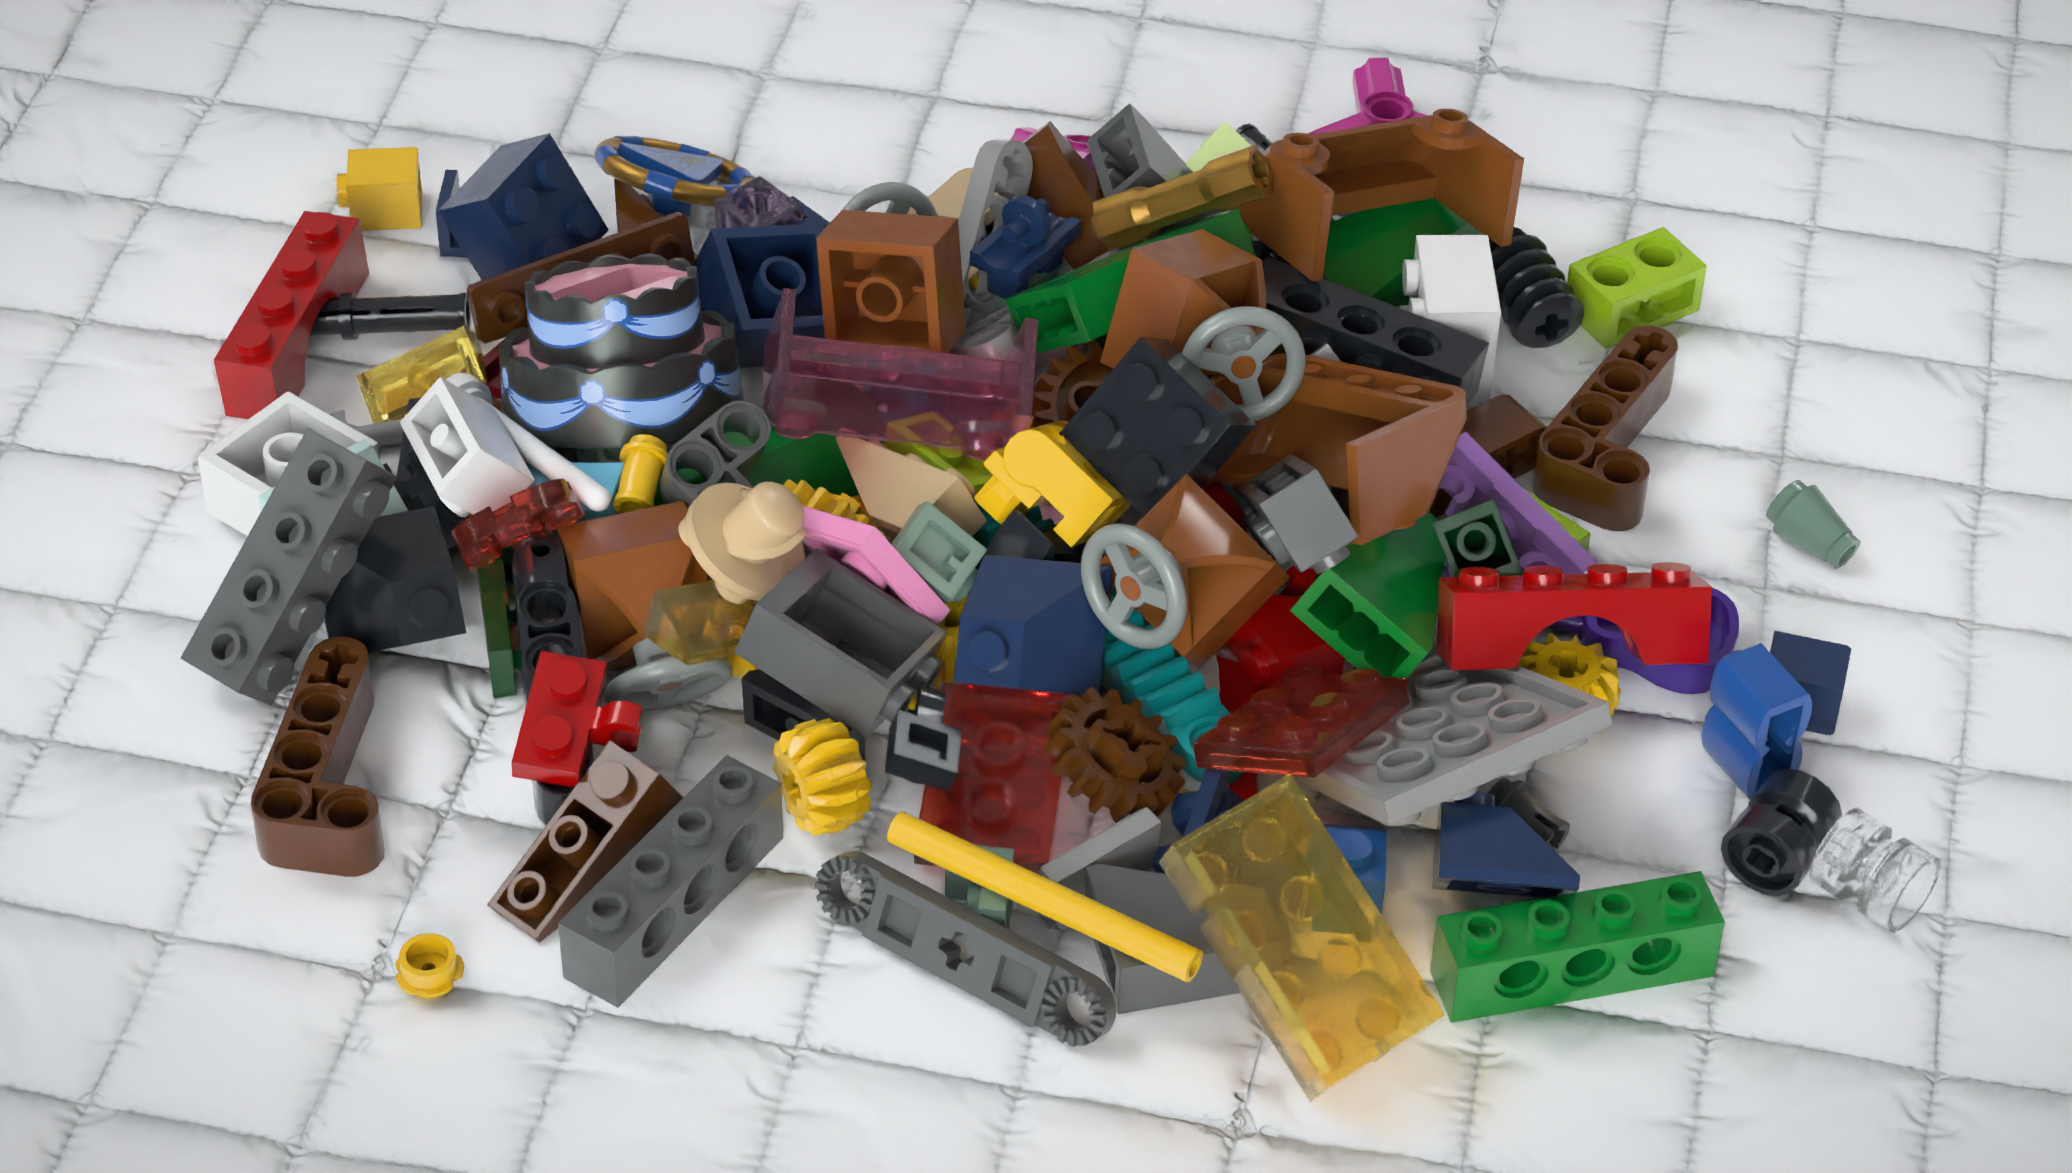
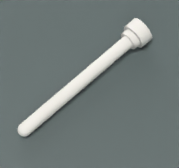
M456 373L446 379L496 410L523 460L589 509L603 511L609 506L611 496L605 487L492 405L491 392L485 384L468 373Z

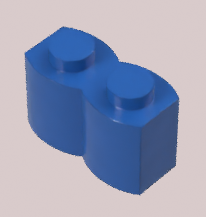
M1762 643L1745 650L1730 652L1718 662L1714 669L1710 685V697L1714 705L1705 716L1701 741L1705 751L1746 797L1751 800L1772 772L1782 769L1799 770L1802 761V746L1799 739L1810 721L1812 700L1805 689Z

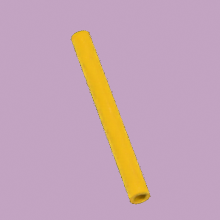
M904 811L899 812L890 824L887 833V841L1182 981L1187 983L1192 981L1203 960L1202 950Z

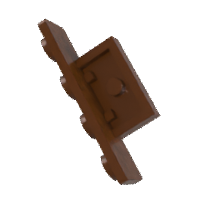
M675 212L470 284L466 291L477 339L487 344L506 337L513 329L528 328L525 282H529L531 275L535 271H551L556 265L565 261H579L587 264L593 259L607 254L633 259L642 254L652 253L660 255L666 260L684 258L693 266L695 257L687 217L679 212Z

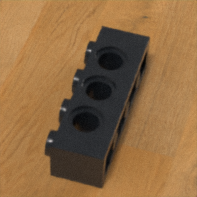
M1266 257L1262 262L1266 290V309L1279 314L1295 328L1302 340L1306 355L1312 354L1327 343L1339 360L1344 363L1461 387L1466 391L1467 405L1477 393L1489 342L1324 278L1311 281L1295 267L1270 257ZM1282 343L1268 356L1286 353Z

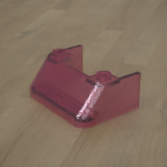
M783 288L765 341L763 358L764 411L770 420V425L776 427L778 435L793 439H805L812 437L814 433L904 444L910 442L924 444L929 447L963 450L965 456L971 459L986 461L995 450L1006 447L1010 438L1018 432L1024 431L1031 419L1038 319L1025 318L1004 360L793 335L796 290Z

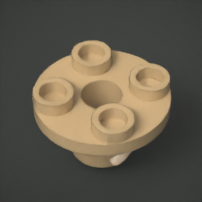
M762 482L753 489L736 483L712 485L703 490L691 503L685 518L678 527L682 541L690 547L693 555L705 572L715 580L719 594L731 603L743 604L748 599L759 601L805 559L802 539L806 534L805 529L802 527L804 524L803 507L792 491L775 482Z

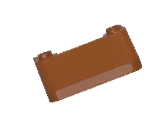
M1448 108L1435 110L1433 115L1319 134L1289 133L1282 140L1272 143L1263 153L1269 161L1274 176L1272 180L1273 194L1236 207L1239 209L1242 220L1252 235L1311 281L1323 279L1331 216L1435 198L1481 233L1488 235V238L1500 247L1511 245L1525 158L1469 121L1468 116L1464 112Z
M1286 353L1270 355L1262 361V371L1257 378L1262 398L1269 395L1281 382L1286 370ZM1305 354L1304 376L1293 398L1273 415L1255 421L1254 423L1257 426L1206 484L1208 485L1215 481L1232 485L1233 491L1240 493L1237 487L1292 454L1315 467L1326 485L1348 490L1350 524L1358 535V538L1351 541V543L1363 545L1395 529H1405L1416 525L1417 519L1430 511L1467 420L1466 391L1461 387ZM1223 374L1210 379L1235 405L1243 404L1238 384L1231 382Z

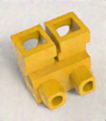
M1061 420L1018 432L1010 438L1006 447L995 450L983 463L993 476L974 496V499L1000 524H1003L1007 517L1015 510H1018L1025 516L1033 507L1050 502L1064 516L1053 530L1072 548L1087 542L1100 528L1114 524L1131 504L1090 465L1063 435L1059 434L1068 423V421Z

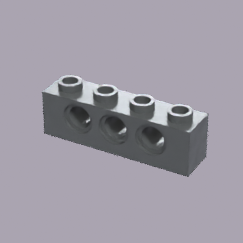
M726 755L558 922L563 978L619 1008L783 839L781 782Z

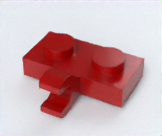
M540 651L511 762L512 777L575 787L581 780L590 743L606 746L609 741H612L627 752H637L642 732V725L639 724L642 706L628 701H613L605 706H600L607 678V662Z

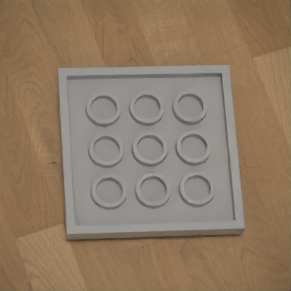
M1436 649L1427 654L1390 697L1372 681L1366 679L1246 732L1248 733L1249 740L1248 754L1255 762L1384 825L1402 826L1416 821L1421 816L1422 811L1437 804L1472 796L1476 793L1478 786L1493 779L1526 772L1533 766L1534 761L1551 753L1569 751L1585 745L1588 737L1612 727V720L1608 701L1519 665L1516 669L1451 670L1437 655Z

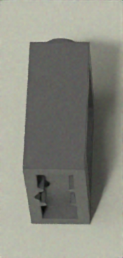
M816 548L756 603L734 653L865 738H868L886 719L892 722L898 709L906 711L920 684L927 687L933 684L944 664V661L936 655L948 632ZM808 618L812 619L894 673L887 680L801 624Z

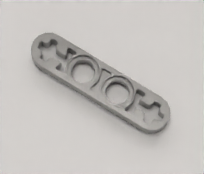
M990 140L985 142L977 153L958 221L964 305H968V308H964L966 328L993 314L996 309V295L987 290L986 272L978 269V286L973 293L969 288L970 250L987 237L984 231L983 220L988 208L992 210L994 216V231L1003 224V207L1015 196H1027L1032 178L1033 162L1028 147L1018 140Z

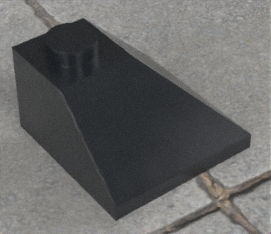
M435 506L380 516L374 519L358 548V555L354 566L342 577L326 606L324 623L328 639L346 636L354 638L364 644L368 652L467 633L454 568Z

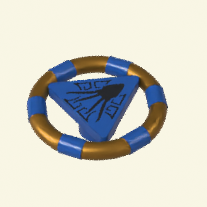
M614 136L602 141L595 150L594 159L607 175L648 193L647 197L651 201L654 210L664 215L679 212L689 217L693 204L717 208H740L752 203L759 195V182L746 168L709 151L686 144L639 136ZM716 178L729 183V185L717 186L709 184Z

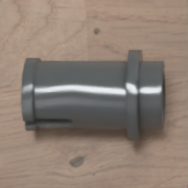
M1502 778L1496 782L1487 793L1495 795V806L1511 807L1548 845L1551 843L1552 846L1558 849L1569 833L1570 823L1560 819L1527 793V784L1523 781L1516 780L1512 782L1508 778Z

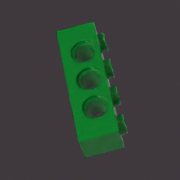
M1701 871L1437 916L1430 973L1450 1023L1714 977L1725 921Z

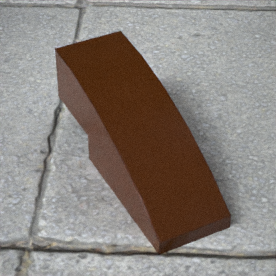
M1049 121L1023 141L1031 153L1033 162L1032 178L1027 196L1035 200H1046L1051 207V213L1058 217L1068 218L1073 216L1081 220V235L1063 249V257L1074 270L1109 251L1105 243L1097 238L1091 220L1093 217V202L1104 198L1098 176L1053 123Z

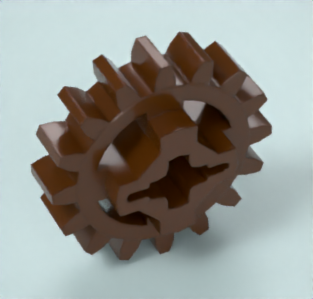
M1092 687L1088 688L1081 697L1076 694L1071 695L1046 727L1045 731L1052 738L1044 746L1045 752L1060 759L1051 770L1054 776L1068 777L1072 785L1067 793L1071 797L1079 796L1082 793L1090 799L1089 811L1093 814H1096L1102 806L1110 810L1113 821L1117 823L1128 814L1131 815L1139 809L1147 807L1156 817H1159L1176 798V794L1186 781L1178 774L1186 765V760L1179 755L1171 753V750L1179 742L1177 737L1162 735L1158 727L1163 719L1159 715H1154L1150 718L1145 717L1141 713L1142 703L1137 698L1129 705L1123 704L1118 691L1110 689L1102 699L1100 694Z

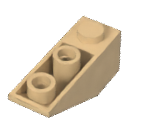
M840 432L835 438L868 515L878 530L885 533L886 539L890 544L916 507L926 501L930 502L970 536H973L986 523V518L973 499L976 495L973 485L958 471L951 468L943 471L932 467L912 453L904 456L893 452L873 438L865 441L844 432Z

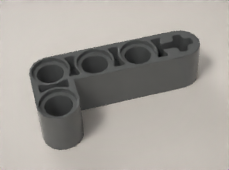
M744 400L732 401L721 407L678 441L668 453L658 485L663 502L669 504L684 501L687 508H689L703 490L718 483H736L753 489L754 487L746 480V477L759 465L771 432L770 420L765 411L755 403ZM734 431L743 433L749 438L752 445L747 447L735 446L727 441L724 434ZM688 468L696 470L703 476L706 482L697 485L686 483L678 476L677 471ZM802 541L805 552V558H807L812 553V551ZM810 618L801 624L834 647L842 640Z

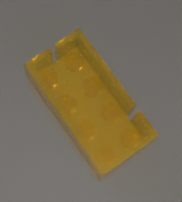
M1291 773L1174 842L1159 861V864L1192 916L1205 909L1209 918L1200 929L1310 1102L1357 1074L1373 1061L1376 1062L1426 1031L1445 1016L1443 1010Z

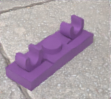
M1466 431L1460 435L1439 488H1443L1452 497L1445 513L1451 516L1494 499L1523 574L1524 568L1537 565L1563 569V574H1588V567L1597 564L1598 561Z

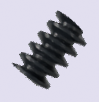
M1513 227L1511 245L1500 247L1489 238L1501 317L1509 326L1512 336L1521 345L1531 348H1545L1561 343L1573 335L1581 325L1585 314L1583 304L1575 296L1571 285L1566 282L1563 272L1556 266L1555 259L1548 253L1545 243L1537 236L1528 235L1518 227Z

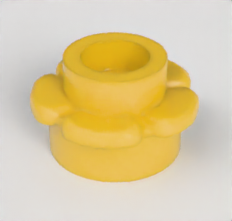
M433 933L420 934L406 941L401 947L399 957L395 963L396 970L399 972L396 975V982L399 987L410 995H418L424 998L438 997L448 993L453 988V981L460 980L464 973L463 959L455 953L452 942L442 935Z

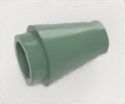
M1801 480L1793 481L1775 497L1767 510L1766 517L1774 523L1773 531L1822 561L1828 562L1835 569L1845 565L1860 547L1861 541L1853 535L1851 529L1816 485L1806 486Z

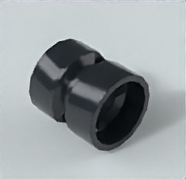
M1782 769L1772 772L1751 798L1748 807L1737 817L1724 835L1721 852L1725 864L1743 884L1762 894L1780 896L1791 893L1799 886L1814 865L1816 857L1826 848L1840 828L1843 814L1838 799L1828 786L1817 777L1806 772L1794 769Z

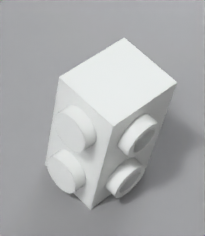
M442 377L432 385L399 422L439 498L450 510L461 517L466 518L471 513L494 526L511 506L519 502L527 488L535 481L496 410Z

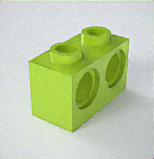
M1661 227L1569 264L1567 283L1571 285L1575 296L1583 304L1585 314L1580 326L1607 349L1617 345L1626 333L1633 328L1640 326L1661 327L1699 311L1707 265L1665 227Z

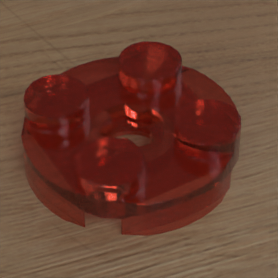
M555 479L527 488L509 496L511 503L493 512L490 506L457 525L451 532L467 570L472 571L490 564L503 555L502 549L512 545L515 550L519 541L529 536L548 535L547 528L550 531L557 530V526L572 524L581 519L585 513L569 482H566L565 479Z

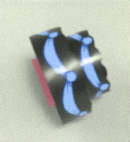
M648 253L628 259L619 255L607 254L597 257L587 264L579 261H565L556 265L551 271H535L531 275L529 282H525L528 328L513 329L506 336L503 344L498 346L503 414L547 446L580 449L623 447L629 443L633 436L639 434L651 435L663 442L680 439L689 434L724 405L732 401L744 400L734 323L728 322L722 314L716 311H702L697 267L691 266L689 261L684 258L666 260L660 255Z

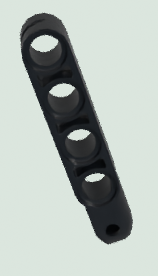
M553 534L528 536L521 539L514 550L512 558L518 646L525 708L540 651L583 658L577 603L573 591L568 587L564 547ZM545 619L555 620V621L549 622V623H547V622H539V621L545 620ZM592 743L589 745L582 777L594 762ZM532 780L535 810L538 818L547 825L572 790L559 791L554 788L561 785Z

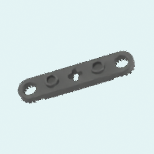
M848 851L833 857L821 865L822 869L817 872L816 877H818V881L815 882L814 889L819 891V894L816 895L817 902L822 901V910L824 913L829 911L831 913L830 918L834 921L839 919L840 923L856 928L863 932L862 936L1023 1023L1031 1027L1038 1026L1051 1033V1035L1058 1037L1057 1040L1061 1043L1066 1041L1072 1047L1077 1045L1086 1046L1107 1034L1112 1028L1116 1018V1003L1110 988L1101 978L863 852ZM849 870V874H856V881H862L859 887L864 888V891L861 892L860 896L864 898L859 901V904L850 901L842 891L841 875L843 871ZM962 934L967 937L965 947L974 953L973 957L965 961L959 958L961 947L952 942L954 938ZM1070 992H1078L1080 997L1085 995L1084 1001L1086 1003L1090 1001L1092 1004L1088 1007L1089 1011L1093 1010L1094 1012L1090 1014V1019H1093V1021L1089 1022L1088 1026L1075 1021L1069 1013L1067 998Z

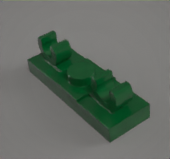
M480 518L471 519L493 698L516 695L514 669L521 671L518 628L517 626L513 629L511 628V624L517 623L514 586L506 585V581L513 584L512 558L516 546L521 539L531 536V534L515 533L497 542L495 525L492 526Z

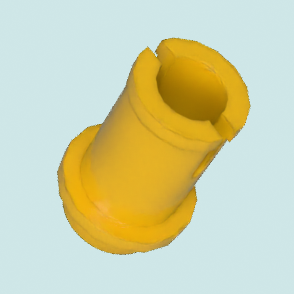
M646 434L635 435L630 439L629 443L621 448L620 461L624 462L618 492L613 501V507L618 514L654 507V499L660 476L668 456L666 444L659 438Z

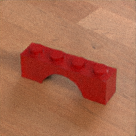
M303 212L214 358L226 416L250 419L288 391L296 396L300 395L305 386V361L308 341L320 309L329 299H339L341 293H355L357 296L370 274L360 218L333 215L327 212Z
M1215 481L1204 486L1202 490L1247 533V526L1243 520L1246 514L1221 484ZM1273 594L1224 644L1241 663L1247 680L1253 686L1264 685L1268 690V698L1275 707L1341 683L1345 658L1290 611L1302 596Z
M1673 562L1653 564L1651 572L1627 573L1628 569L1626 567L1615 564L1591 565L1588 567V574H1563V569L1554 566H1529L1524 568V574L1520 576H1499L1498 570L1486 567L1463 568L1459 570V577H1439L1437 655L1451 670L1516 669L1527 646L1543 629L1565 618L1595 616L1615 623L1623 637L1626 648L1644 665L1709 663L1712 586L1694 571H1691V566Z

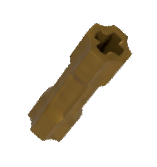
M1252 145L1212 159L1201 170L1150 188L1137 186L1094 201L1092 224L1097 238L1105 243L1109 251L1153 237L1163 227L1214 209L1231 210L1271 196L1273 194L1272 180L1274 176L1267 157L1261 154L1257 145Z

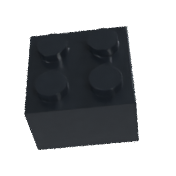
M1140 337L1059 434L1063 435L1090 465L1144 517L1186 474L1203 489L1257 425L1168 339Z

